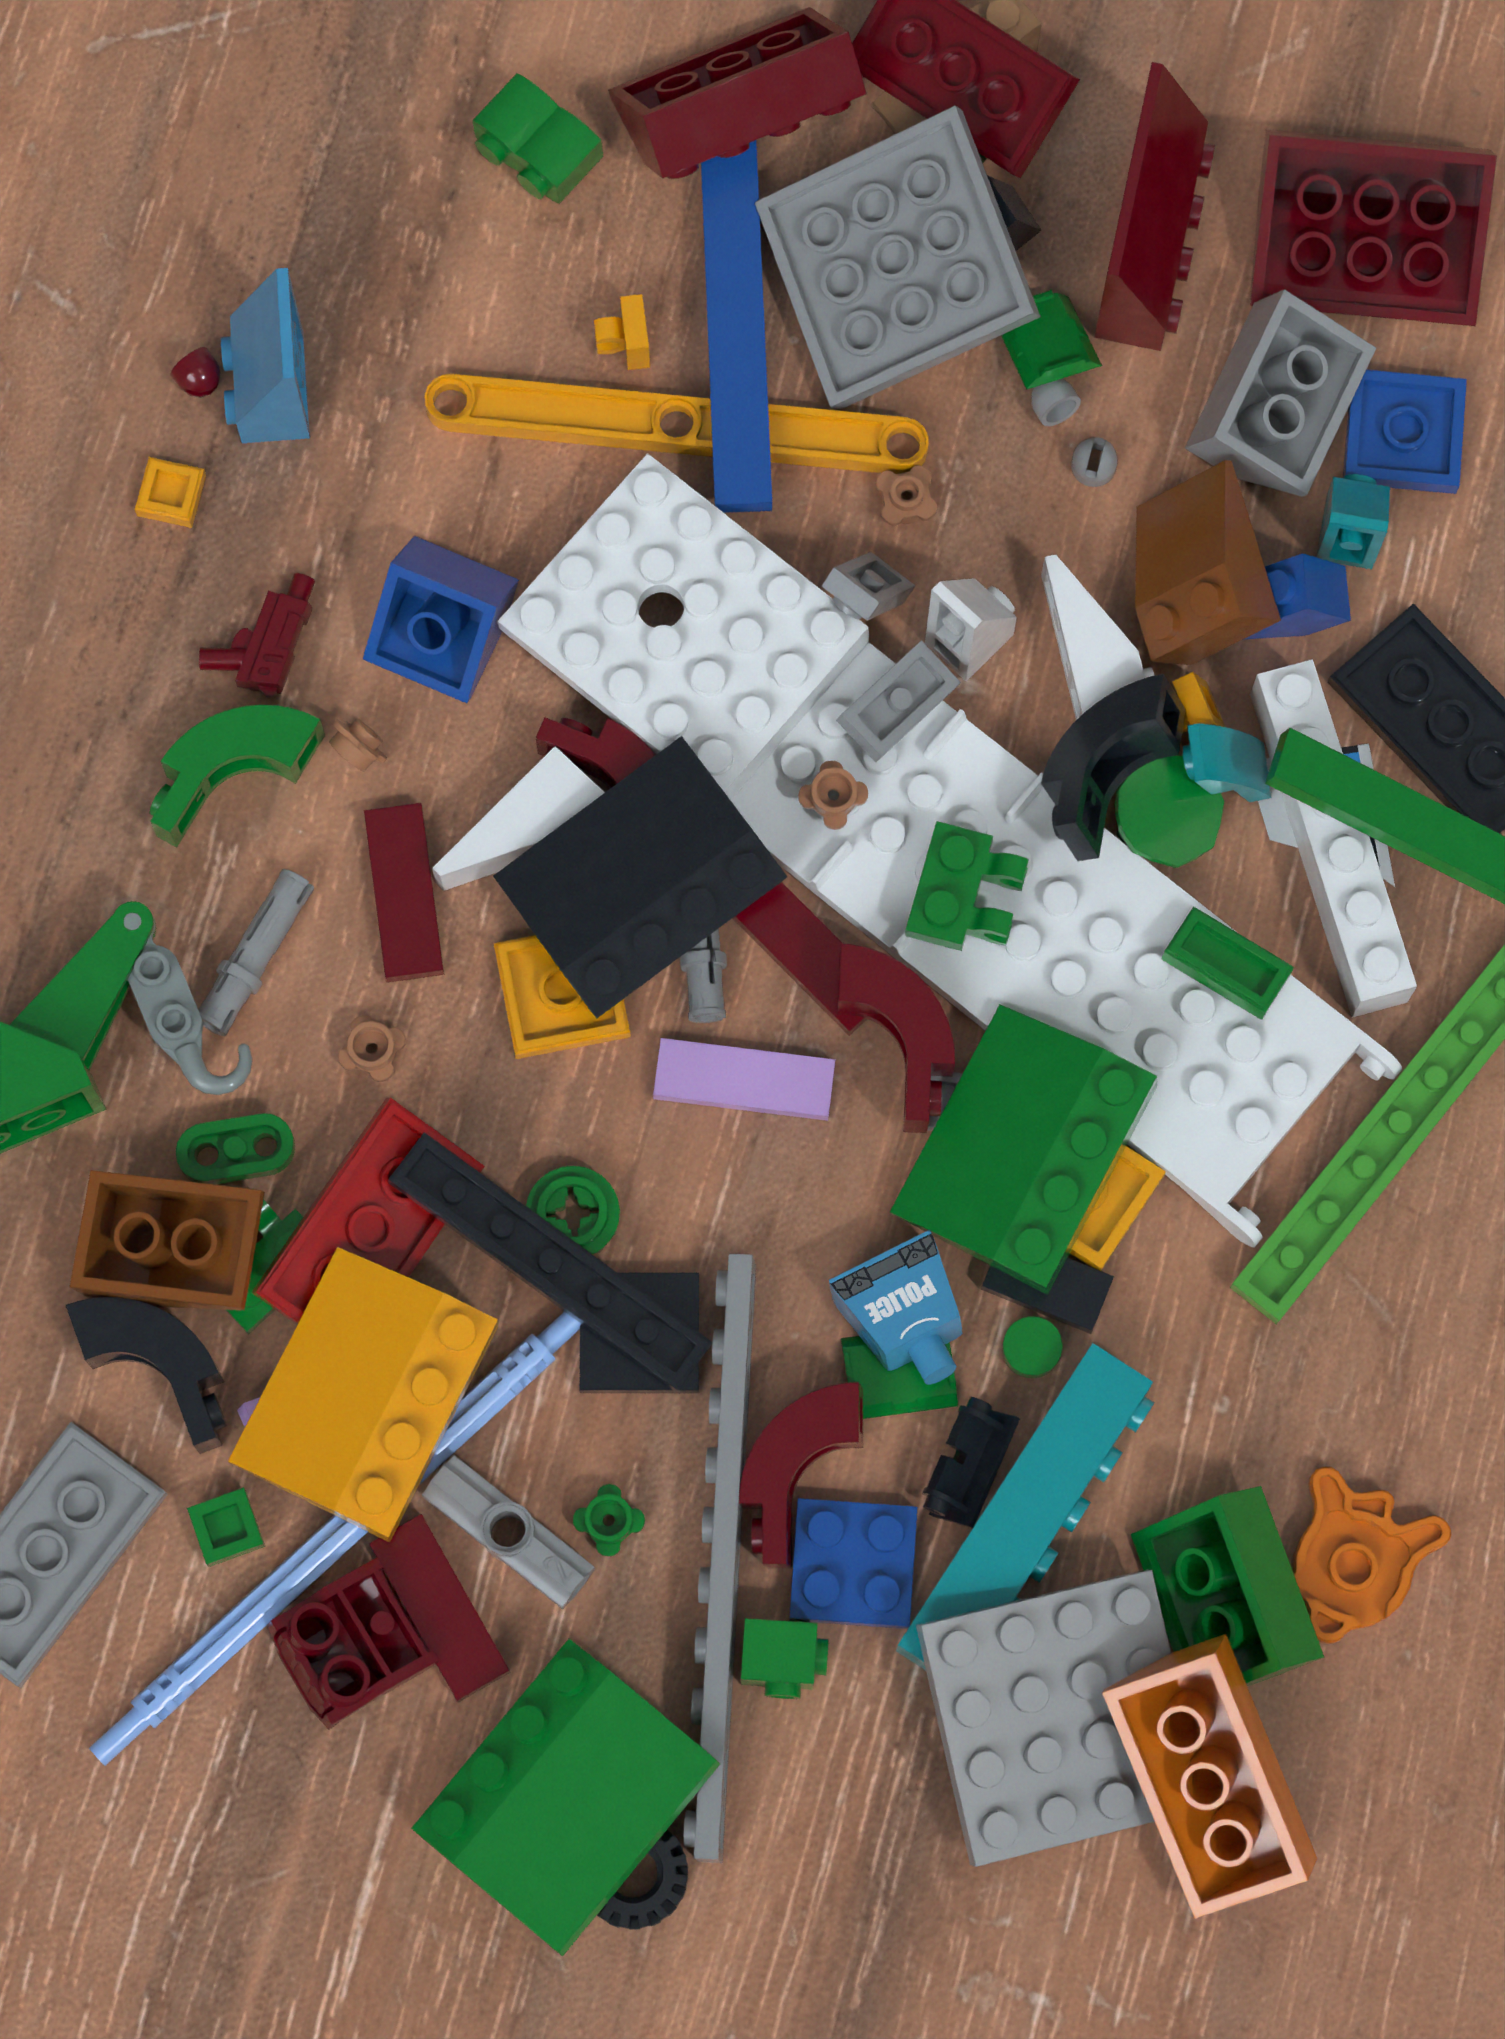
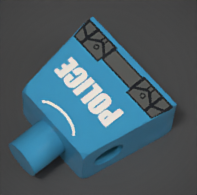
M930 1230L829 1280L832 1300L837 1309L885 1369L892 1371L913 1361L925 1384L928 1385L947 1378L956 1370L957 1366L945 1344L963 1334L961 1318Z

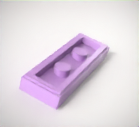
M661 1038L653 1099L828 1121L836 1059Z

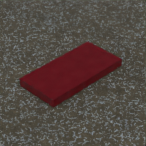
M877 0L852 42L859 69L864 78L927 119L953 106H957L964 113L978 153L1018 178L1023 176L1080 81L1073 74L958 0Z

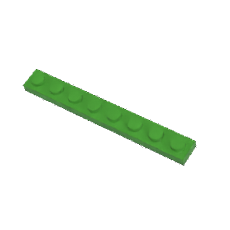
M1505 945L1230 1286L1234 1292L1276 1325L1505 1040Z

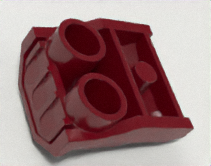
M378 1557L326 1585L304 1601L272 1619L267 1626L279 1658L310 1710L328 1730L367 1704L422 1674L439 1661L433 1650L430 1651L422 1641L390 1588L382 1572L383 1565Z

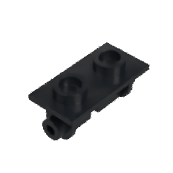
M970 1397L967 1406L960 1405L958 1409L959 1414L946 1442L947 1445L956 1450L953 1459L945 1455L940 1456L928 1486L922 1492L927 1497L923 1507L930 1511V1516L966 1527H974L1020 1418L991 1410L992 1405L975 1397Z

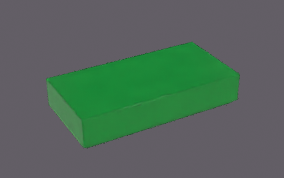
M1194 906L1161 960L1261 1020L1294 969V966Z

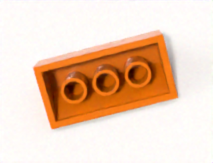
M1226 1634L1170 1653L1103 1690L1102 1694L1194 1919L1309 1880L1317 1861V1856Z

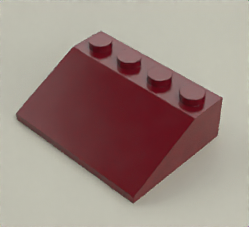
M1152 62L1094 337L1161 351L1165 332L1177 333L1183 300L1172 297L1176 280L1185 282L1188 280L1194 248L1183 246L1187 228L1198 230L1205 196L1194 194L1197 177L1209 178L1215 145L1205 143L1209 122L1161 63Z
M1266 129L1259 185L1250 306H1253L1255 302L1286 290L1319 312L1476 326L1497 155L1489 149Z

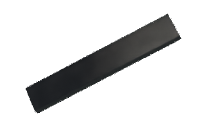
M426 1133L422 1134L388 1179L390 1185L674 1392H678L711 1347L712 1341Z

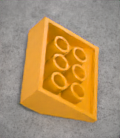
M337 1247L228 1462L390 1542L498 1329V1319L444 1292Z

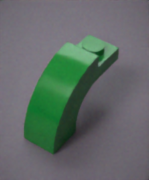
M250 705L220 712L189 729L171 746L160 761L167 778L173 780L174 783L172 786L165 784L151 804L149 813L153 817L150 822L156 836L177 848L209 795L221 783L235 775L254 771L269 772L282 776L296 784L325 737L321 720L293 708L278 705Z

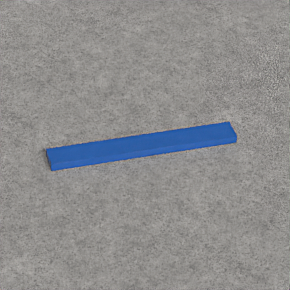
M756 140L750 142L749 149L739 155L729 158L716 156L701 163L715 507L723 513L772 511L760 216L755 202L759 200Z

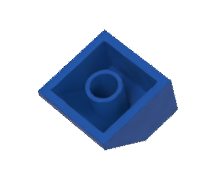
M413 536L390 563L363 660L464 703H468L503 632L499 629L498 620L511 607L519 579L417 536Z

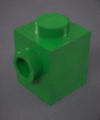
M745 1618L741 1685L764 1686L765 1697L800 1699L801 1689L813 1690L814 1675L826 1676L829 1639L817 1638L818 1623Z

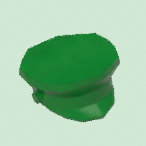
M1170 756L1152 761L1134 771L1117 788L1114 805L1119 830L1117 835L1122 842H1126L1131 852L1152 862L1178 868L1196 860L1214 848L1221 825L1224 799L1221 793L1211 795L1198 785L1195 779L1191 780L1188 777L1183 756Z

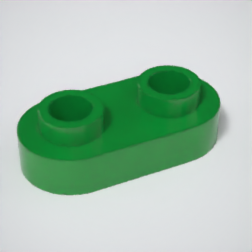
M267 1113L196 1124L188 1128L181 1135L176 1145V1160L183 1174L192 1182L214 1185L275 1175L283 1171L291 1163L295 1154V1139L290 1127L278 1116ZM271 1138L277 1142L276 1150L271 1155L260 1156L256 1153V1145L261 1139ZM208 1147L216 1149L218 1151V1158L213 1164L204 1166L197 1162L198 1154L202 1149Z

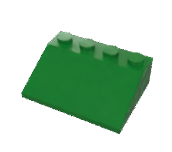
M999 1004L893 1204L890 1213L925 1232L930 1230L933 1236L1048 1295L1157 1088V1075L1104 1048Z
M568 1639L411 1829L563 1957L715 1772L720 1763L614 1673L571 1639Z

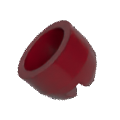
M206 347L198 348L187 354L173 367L170 373L171 377L185 393L199 398L211 395L219 385L221 374L216 359Z

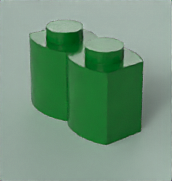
M518 73L472 120L475 138L477 139L475 146L478 151L496 166L504 162L509 167L519 172L517 179L522 187L540 200L546 196L560 204L603 158L602 140L580 119L559 107L542 89Z

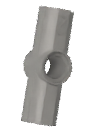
M455 1455L440 1468L422 1494L425 1500L482 1544L494 1558L508 1565L561 1609H564L574 1599L595 1570L592 1564L535 1520L525 1507L510 1500ZM507 1517L516 1518L525 1525V1535L522 1540L511 1547L500 1546L492 1539V1530L495 1524Z

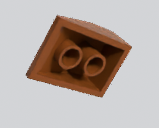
M1224 460L1137 506L1135 610L1152 662L1193 665L1281 621L1234 466L1230 460Z
M90 1170L70 1288L89 1299L118 1297L141 1301L155 1307L245 1310L265 1192L257 1189Z

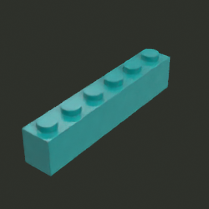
M1094 1343L1091 1344L899 1642L896 1652L926 1670L916 1625L1021 1600L1017 1596L1029 1577L1039 1583L1041 1582L1059 1553L1051 1548L1050 1544L1060 1528L1064 1527L1071 1533L1073 1532L1091 1503L1082 1497L1085 1489L1093 1477H1096L1103 1483L1105 1482L1123 1453L1114 1447L1117 1439L1125 1427L1136 1433L1155 1402L1145 1397L1153 1384L1152 1380Z

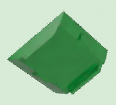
M1052 290L1033 296L1040 314L1039 318L1001 335L1026 390L1102 366L1070 298L1058 292L1053 293Z
M860 1336L841 1338L847 1383L859 1382L863 1388V1419L958 1406L954 1372L947 1378L928 1385L925 1384L913 1361L895 1370L888 1371ZM949 1342L945 1344V1346L952 1357L951 1346Z

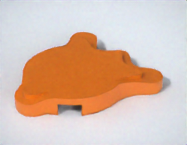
M1320 1467L1309 1477L1308 1486L1313 1502L1312 1517L1307 1529L1298 1540L1292 1557V1571L1318 1641L1323 1644H1334L1341 1640L1348 1632L1373 1626L1388 1618L1398 1609L1411 1587L1416 1566L1427 1555L1441 1549L1449 1542L1451 1529L1443 1518L1436 1515L1417 1519L1404 1525L1396 1524L1391 1517L1394 1498L1390 1492L1386 1490L1354 1492L1348 1487L1339 1471L1332 1467Z

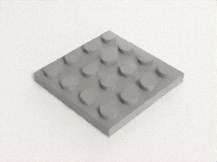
M953 106L755 202L828 403L831 408L837 411L1040 317L964 113L957 106Z
M1141 1570L916 1625L971 1866L977 1867L1155 1822L1102 1694L1105 1688L1171 1653L1152 1570Z

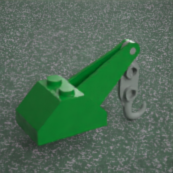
M130 901L120 905L94 936L10 1025L0 1022V1154L107 1110L96 1082L90 1073V1069L130 986L153 1040L180 1066L183 1075L193 1087L206 1094L222 1095L233 1092L240 1087L250 1074L252 1055L247 1044L239 1045L238 1065L228 1075L216 1076L206 1068L202 1058V1017L176 956L169 949L156 945L153 942L156 934V922L151 911L144 904Z

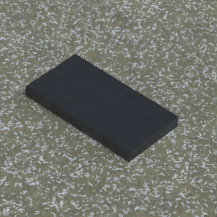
M1413 603L1329 677L1328 683L1446 807L1502 834L1505 831V698Z

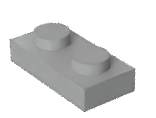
M869 552L834 567L822 584V587L834 595L833 602L842 612L856 619L863 617L868 621L904 604L915 585L875 554Z
M921 640L846 709L836 721L877 762L955 690L961 682Z

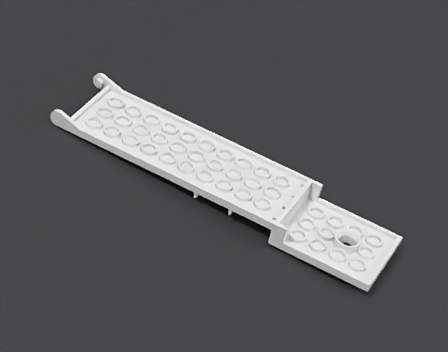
M648 453L498 620V626L501 631L611 719L636 734L655 754H658L682 736L779 866L895 959L915 972L925 983L985 1031L999 1004L1104 1048L1157 1075V1088L1127 1145L1166 1171L1165 1175L1187 1192L1234 1237L1254 1248L1263 1238L1260 1231L1256 1228L1261 1220L1248 1208L1242 1206L1239 1211H1236L1229 1203L1354 1053L1364 1060L1360 1065L1362 1071L1374 1080L1378 1081L1381 1076L1394 1080L1402 1071L1401 1064L1389 1051L1292 975H1290L1261 1020L1161 960L1165 949L1193 906L1230 929L1232 928L1149 862L1131 852L1126 844L1105 828L1099 858L1077 861L1066 843L1060 840L1054 832L1052 810L1055 804L1041 785L1043 773H1040L1038 776L969 722L963 710L960 709L957 712L942 701L882 758L875 762L836 720L896 663L869 643V627L859 619L842 612L829 595ZM664 592L677 597L683 604L684 611L679 621L674 625H660L653 628L641 619L639 615L640 606L650 595ZM826 761L839 762L843 769L855 778L856 782H863L868 788L866 803L855 806L847 815L846 825L838 830L827 828L824 825L822 816L813 809L803 808L798 800L800 788L804 785L812 784L814 778L819 773L820 766ZM831 790L828 792V797L831 800H836L839 794L837 791ZM936 821L992 835L993 843L990 853H1010L1029 859L1022 891L1011 890L982 881L975 903L977 908L989 907L1013 913V923L1006 946L966 935L963 949L959 951L905 936V929Z

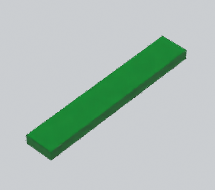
M1290 727L1280 735L1265 784L1505 904V836Z

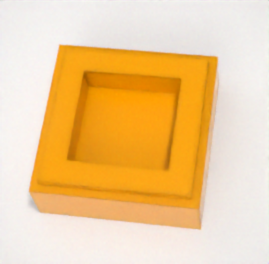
M149 457L135 506L136 515L192 528L206 478L205 470Z

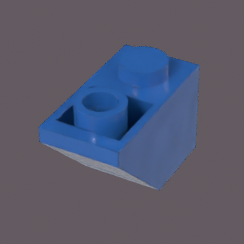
M1303 553L1264 566L1281 621L1243 640L1307 636L1351 621L1346 566Z

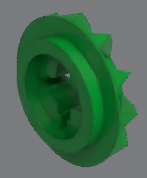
M565 1166L550 1171L536 1182L526 1202L527 1208L592 1255L601 1253L617 1232L620 1218L617 1195L611 1184L602 1175L585 1167ZM569 1190H573L574 1199H577L581 1209L599 1211V1213H590V1216L580 1219V1228L577 1229L578 1236L572 1237V1231L568 1229L566 1220H557L556 1217L547 1218V1216L556 1215V1212L565 1210L566 1200H569Z

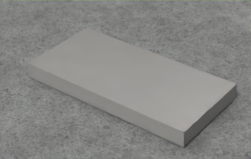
M72 1422L69 1423L0 1514V1674L19 1688H22L168 1495L163 1489Z

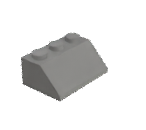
M1286 290L1255 302L1185 449L1213 466L1224 460L1232 461L1237 479L1298 496L1307 495L1373 357L1376 347Z

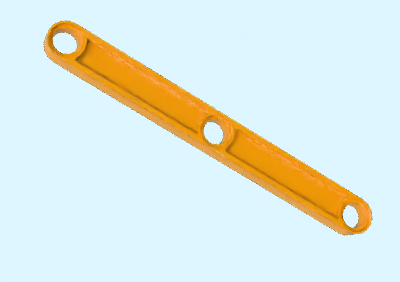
M444 374L433 379L427 386L424 395L426 413L431 423L438 429L448 432L713 457L710 398L461 374ZM446 390L459 391L467 399L466 406L456 415H443L434 406L439 394ZM768 404L771 463L874 473L892 471L895 474L910 472L913 467L922 466L926 461L929 448L928 433L924 426L914 419L900 416ZM679 411L691 418L693 426L688 434L674 438L662 431L660 423L665 415ZM898 433L910 434L917 440L919 450L909 459L895 458L887 449L888 440Z

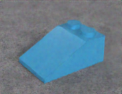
M278 268L230 315L231 336L221 337L224 371H233L234 390H224L227 425H237L242 443L310 438L303 329L288 268Z

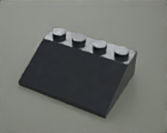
M681 736L505 866L493 877L597 1019L785 880L787 875Z

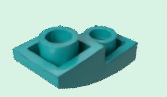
M1200 723L1188 725L1190 744L1183 747V760L1187 775L1191 780L1195 779V782L1211 795L1234 790L1249 803L1272 798L1270 786L1265 784L1268 767L1264 742L1250 734L1227 727Z

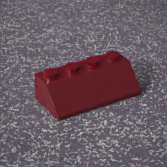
M811 7L608 90L610 98L644 164L661 178L667 177L669 179H678L691 175L698 170L699 163L716 156L729 158L739 155L749 149L750 142L767 135L779 137L790 134L801 126V121L815 115L829 116L843 112L851 106L852 100L867 94L849 31Z

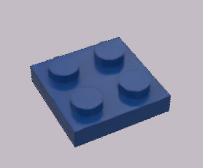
M1366 370L1348 407L1343 477L1349 474H1359L1376 480L1377 485L1389 486L1390 488L1457 494L1460 487L1467 379Z
M798 1498L789 1621L908 1629L911 1618L918 1507Z

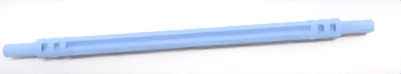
M564 1311L537 1337L531 1333L463 1396L420 1484L556 1360L552 1354L580 1330V1322ZM333 1515L131 1701L134 1707L89 1747L91 1752L106 1766L149 1725L155 1729L368 1532Z

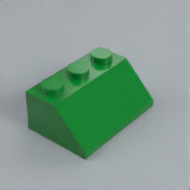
M1261 1486L1216 1496L1130 1534L1143 1570H1152L1165 1630L1173 1652L1226 1634L1247 1686L1279 1676L1324 1657Z

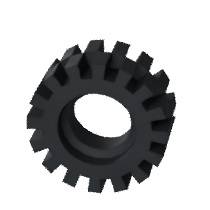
M666 1830L648 1852L657 1866V1879L652 1889L639 1897H627L616 1891L597 1914L599 1918L618 1928L640 1930V1928L652 1927L661 1923L664 1918L670 1916L677 1909L686 1891L688 1864L681 1844L675 1835Z

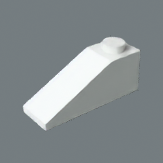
M1057 555L1046 556L1041 577L1077 720L1084 712L1107 695L1135 681L1155 675L1151 667L1143 669L1137 648Z
M975 578L940 581L931 590L925 644L960 677L967 681L1014 635L1017 619L1013 614L1015 608L1000 590L993 586L986 589Z
M555 746L432 868L436 884L445 891L499 872L605 792Z

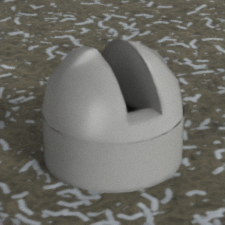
M1064 378L1034 387L1031 394L1033 411L1044 426H1054L1067 420L1077 411L1081 404L1080 397L1072 385Z
M1090 437L1082 441L1073 452L1071 461L1073 475L1080 483L1086 486L1099 487L1105 485L1115 475L1118 463L1117 453L1107 440ZM1092 449L1102 451L1097 472L1087 470Z

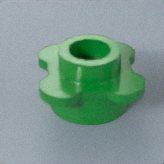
M613 1484L601 1486L598 1489L597 1497L588 1504L587 1508H579L573 1515L575 1529L579 1532H586L596 1542L598 1553L606 1557L618 1554L621 1542L631 1533H639L645 1525L643 1512L640 1509L631 1508L621 1498L620 1488ZM606 1515H612L615 1518V1522L611 1526H606L603 1523V1518Z

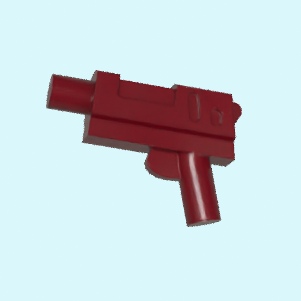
M294 573L286 595L268 591L254 631L248 628L239 630L233 639L231 648L200 647V670L238 671L235 679L237 687L262 692L269 699L274 698L276 694H281L295 659L293 652L302 627L307 625L312 613V606L308 600L315 580L305 574Z

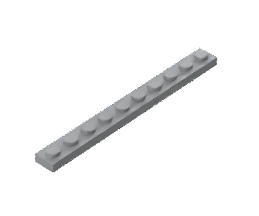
M729 1254L728 1270H718L716 1278V1306H726L724 1329H714L712 1362L713 1365H722L721 1388H711L709 1398V1424H719L718 1447H707L705 1481L706 1483L715 1484L714 1507H704L702 1517V1543H712L711 1567H700L698 1601L699 1603L708 1604L707 1628L697 1627L695 1664H705L704 1688H693L691 1723L693 1725H701L700 1746L713 1756L720 1765L697 1792L696 1811L686 1810L684 1824V1847L694 1848V1859L698 1862L723 1863L743 1514V1507L739 1505V1487L746 1461L757 1267L753 1255Z

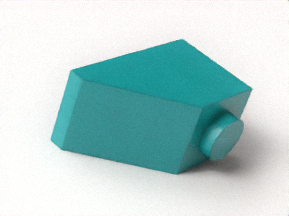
M1349 474L1343 478L1333 477L1326 495L1316 557L1337 564L1372 570L1388 530L1390 487L1377 485L1376 480L1365 475Z

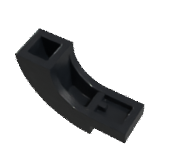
M1164 674L1135 681L1098 701L1070 726L1048 759L1041 785L1055 804L1052 810L1053 829L1056 836L1066 843L1077 861L1099 858L1108 805L1120 784L1134 771L1152 761L1179 755L1186 709Z
M99 1297L65 1305L85 1361L92 1369L110 1363L126 1361L152 1367L169 1380L193 1446L199 1454L222 1446L217 1430L227 1426L215 1393L204 1396L203 1390L225 1381L206 1347L184 1323L158 1307L128 1298Z

